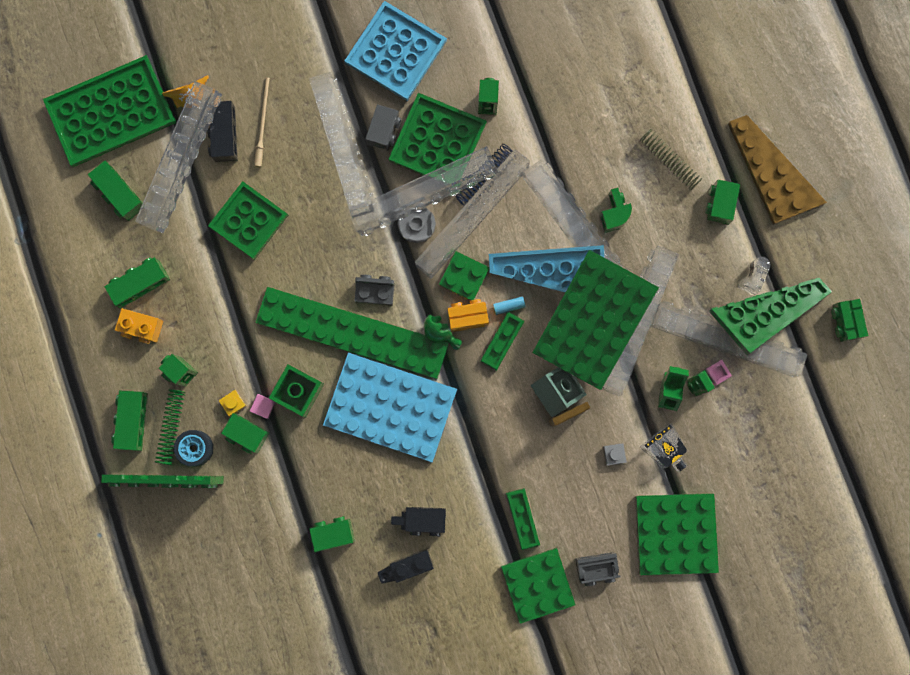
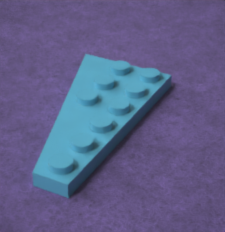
M604 245L489 254L490 273L566 292L589 250L605 258Z

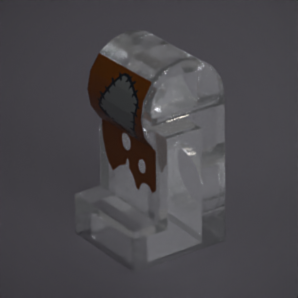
M758 257L751 262L749 267L750 273L747 278L745 277L740 280L738 288L754 295L760 292L770 269V262L765 257Z

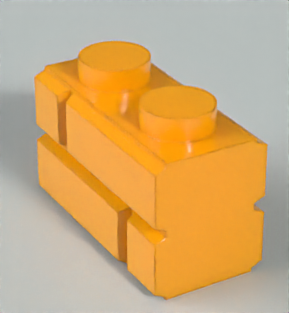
M476 299L469 301L470 304L462 305V302L451 304V307L447 308L451 332L489 326L486 302Z

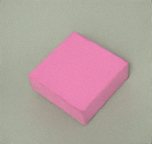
M723 360L705 369L714 386L732 376Z
M257 394L250 412L269 419L276 402Z

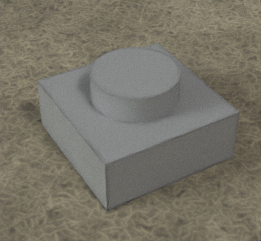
M623 443L603 446L606 465L627 463Z

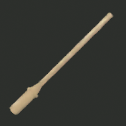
M266 77L259 142L255 147L254 167L256 168L262 167L263 150L265 149L263 148L262 141L270 79Z

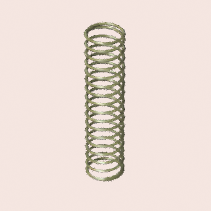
M652 129L646 132L644 136L640 139V141H642V144L645 143V147L649 145L648 150H650L651 148L654 149L657 146V144L662 140L661 138L657 143L650 147L653 144V142L659 137L658 135L649 144H647L656 133L654 132L647 140H645V138L650 134ZM663 142L654 151L652 149L651 153L655 152L654 156L658 155L657 159L661 158L660 162L665 160L663 165L669 163L667 165V168L672 166L670 168V171L674 170L673 174L678 172L676 177H679L682 174L679 180L685 178L682 183L688 181L685 186L690 185V190H692L702 180L701 178L696 184H694L696 180L700 177V175H698L694 180L691 181V179L696 175L697 172H695L692 176H690L687 179V177L692 173L693 169L683 177V175L687 172L690 166L687 167L682 173H680L683 170V168L687 165V163H685L680 169H678V167L684 162V160H682L678 165L674 167V165L679 161L681 157H679L670 165V163L678 154H676L668 162H666L674 153L673 151L666 158H664L665 155L671 150V148H669L663 155H661V153L667 148L668 145H666L661 151L657 153V151L662 147V145L665 142Z

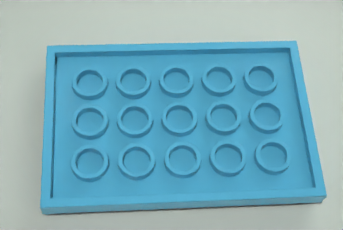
M348 353L323 426L433 462L457 389Z

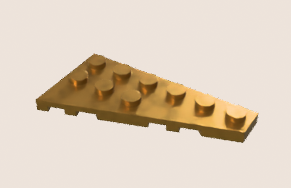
M748 115L728 123L773 225L827 203Z

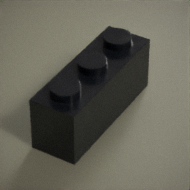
M232 101L209 102V109L206 110L207 119L210 120V127H207V135L211 142V145H208V154L215 162L238 161L235 106Z

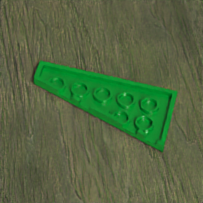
M815 278L792 287H784L778 291H770L749 297L740 302H732L726 306L711 308L709 312L748 356L826 298L832 291L820 278Z
M102 475V483H108V487H120V483H128V487H140V483L147 484V487H159V484H161V488L179 487V484H181V488H198V485H201V488H217L218 484H224V476Z

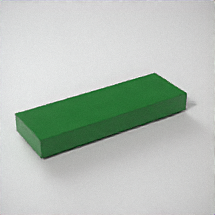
M508 312L480 362L497 371L521 329L524 320Z
M525 488L506 493L521 550L540 546Z

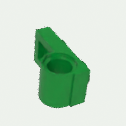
M705 370L687 379L688 388L695 396L715 389Z

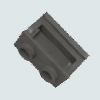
M377 104L366 136L367 145L381 149L386 147V151L389 150L390 146L394 145L396 138L394 132L396 128L399 129L401 124L398 110Z
M615 552L575 558L579 582L585 584V586L596 585V581L604 580V583L615 582L616 578H620L617 554Z

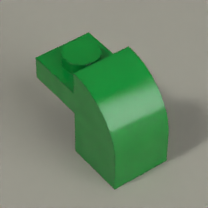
M619 188L611 189L608 194L612 209L602 211L599 215L604 233L620 229L631 216L632 205L631 203L623 204L625 203L623 193L619 191Z
M673 366L669 367L662 379L658 407L673 411L678 410L683 400V387L689 377V370Z

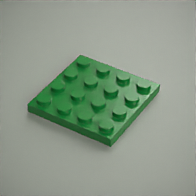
M418 93L388 160L391 163L458 190L487 121Z
M713 493L635 496L639 575L719 573L715 495Z

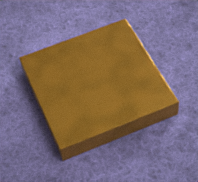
M585 402L549 420L551 426H557L589 410L591 407L588 402Z

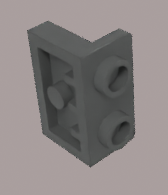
M360 275V277L355 278V303L393 306L395 283L394 280H391V277L379 276V279H375L371 275Z

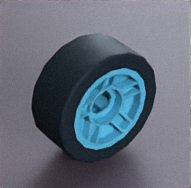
M188 430L177 437L174 443V453L181 464L198 467L210 460L214 445L206 433L200 430ZM196 445L197 450L193 452L190 446Z

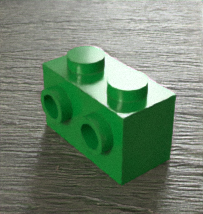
M174 354L167 355L161 361L162 365L159 367L163 372L161 376L165 380L184 387L198 374L182 357Z

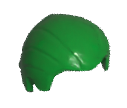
M427 316L423 325L426 337L432 342L447 341L454 349L459 350L462 341L453 336L447 323H440L441 316Z

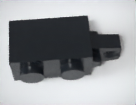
M406 507V512H402V516H391V525H401V530L410 532V535L421 536V532H429V536H441V533H445L446 508Z
M428 548L392 561L388 567L380 570L378 577L381 584L393 581L398 583L433 570L434 564Z

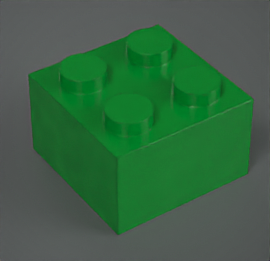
M287 364L269 399L306 418L324 383Z

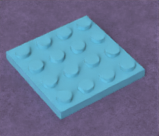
M384 1L344 62L346 65L408 101L447 42V38Z

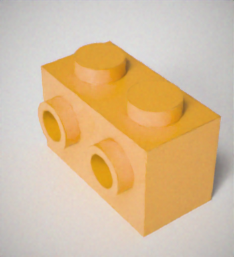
M122 308L115 331L120 332V336L132 339V336H135L142 343L150 344L151 341L157 343L164 321Z

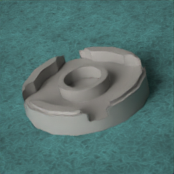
M409 206L399 216V231L404 239L409 242H425L435 231L436 222L434 215L424 206Z

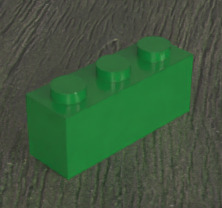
M106 160L87 174L91 178L90 184L97 191L99 189L102 191L103 195L101 197L107 204H113L115 207L113 211L120 219L124 217L129 221L146 207Z
M154 257L142 261V265L137 268L128 269L125 275L111 279L108 282L109 284L104 287L114 305L122 309L168 282L170 278L161 262Z
M119 390V395L115 399L117 414L114 415L113 419L115 433H113L111 438L113 449L142 451L148 393Z

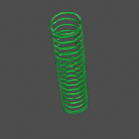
M168 389V391L173 393H168L167 395L175 398H167V400L176 403L166 402L167 405L174 407H165V409L175 412L165 411V414L172 416H163V418L174 421L163 420L162 422L171 425L161 426L172 430L161 429L160 431L170 434L159 435L171 439L159 438L160 441L168 443H158V445L170 448L158 447L157 449L171 453L156 452V454L168 457L156 456L155 458L169 462H154L172 465V461L167 459H172L173 456L166 454H174V452L169 451L174 450V447L168 446L174 445V442L166 440L176 441V438L169 436L178 435L168 431L177 432V429L170 427H179V425L169 422L179 423V420L172 418H181V416L170 413L181 414L182 412L173 409L183 408L172 404L183 405L182 402L174 400H185L173 395L185 396L183 393L186 392Z

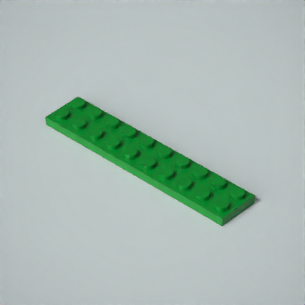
M270 287L266 289L255 322L438 379L449 344L446 341L432 342L424 334Z

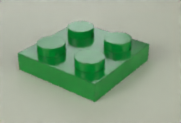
M455 251L439 286L469 301L474 300L490 267Z

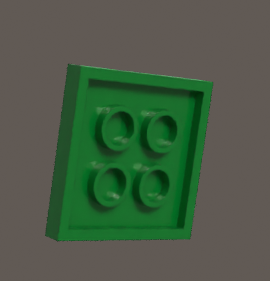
M242 181L208 226L255 260L289 215Z
M557 548L501 566L520 624L576 605Z

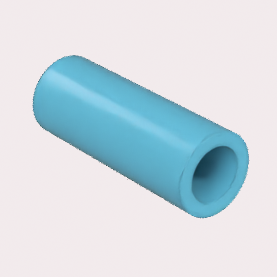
M522 296L495 303L493 307L495 314L498 315L525 308V302Z

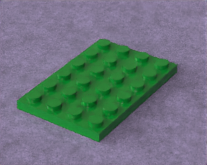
M147 55L43 99L72 167H76L176 124V120L166 97L162 94L163 90Z
M589 250L532 353L595 388L602 390L659 287Z

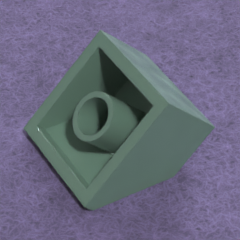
M559 367L531 384L535 394L551 417H554L587 395L576 377Z

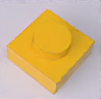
M236 390L219 400L229 417L246 407V404Z

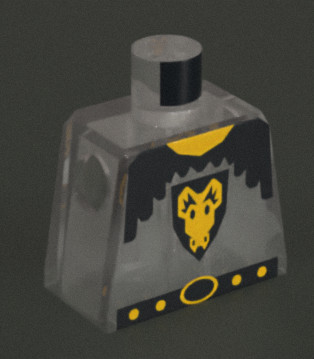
M672 423L667 424L640 446L662 468H667L672 464L676 471L680 472L687 467V464L681 458L687 452V449Z

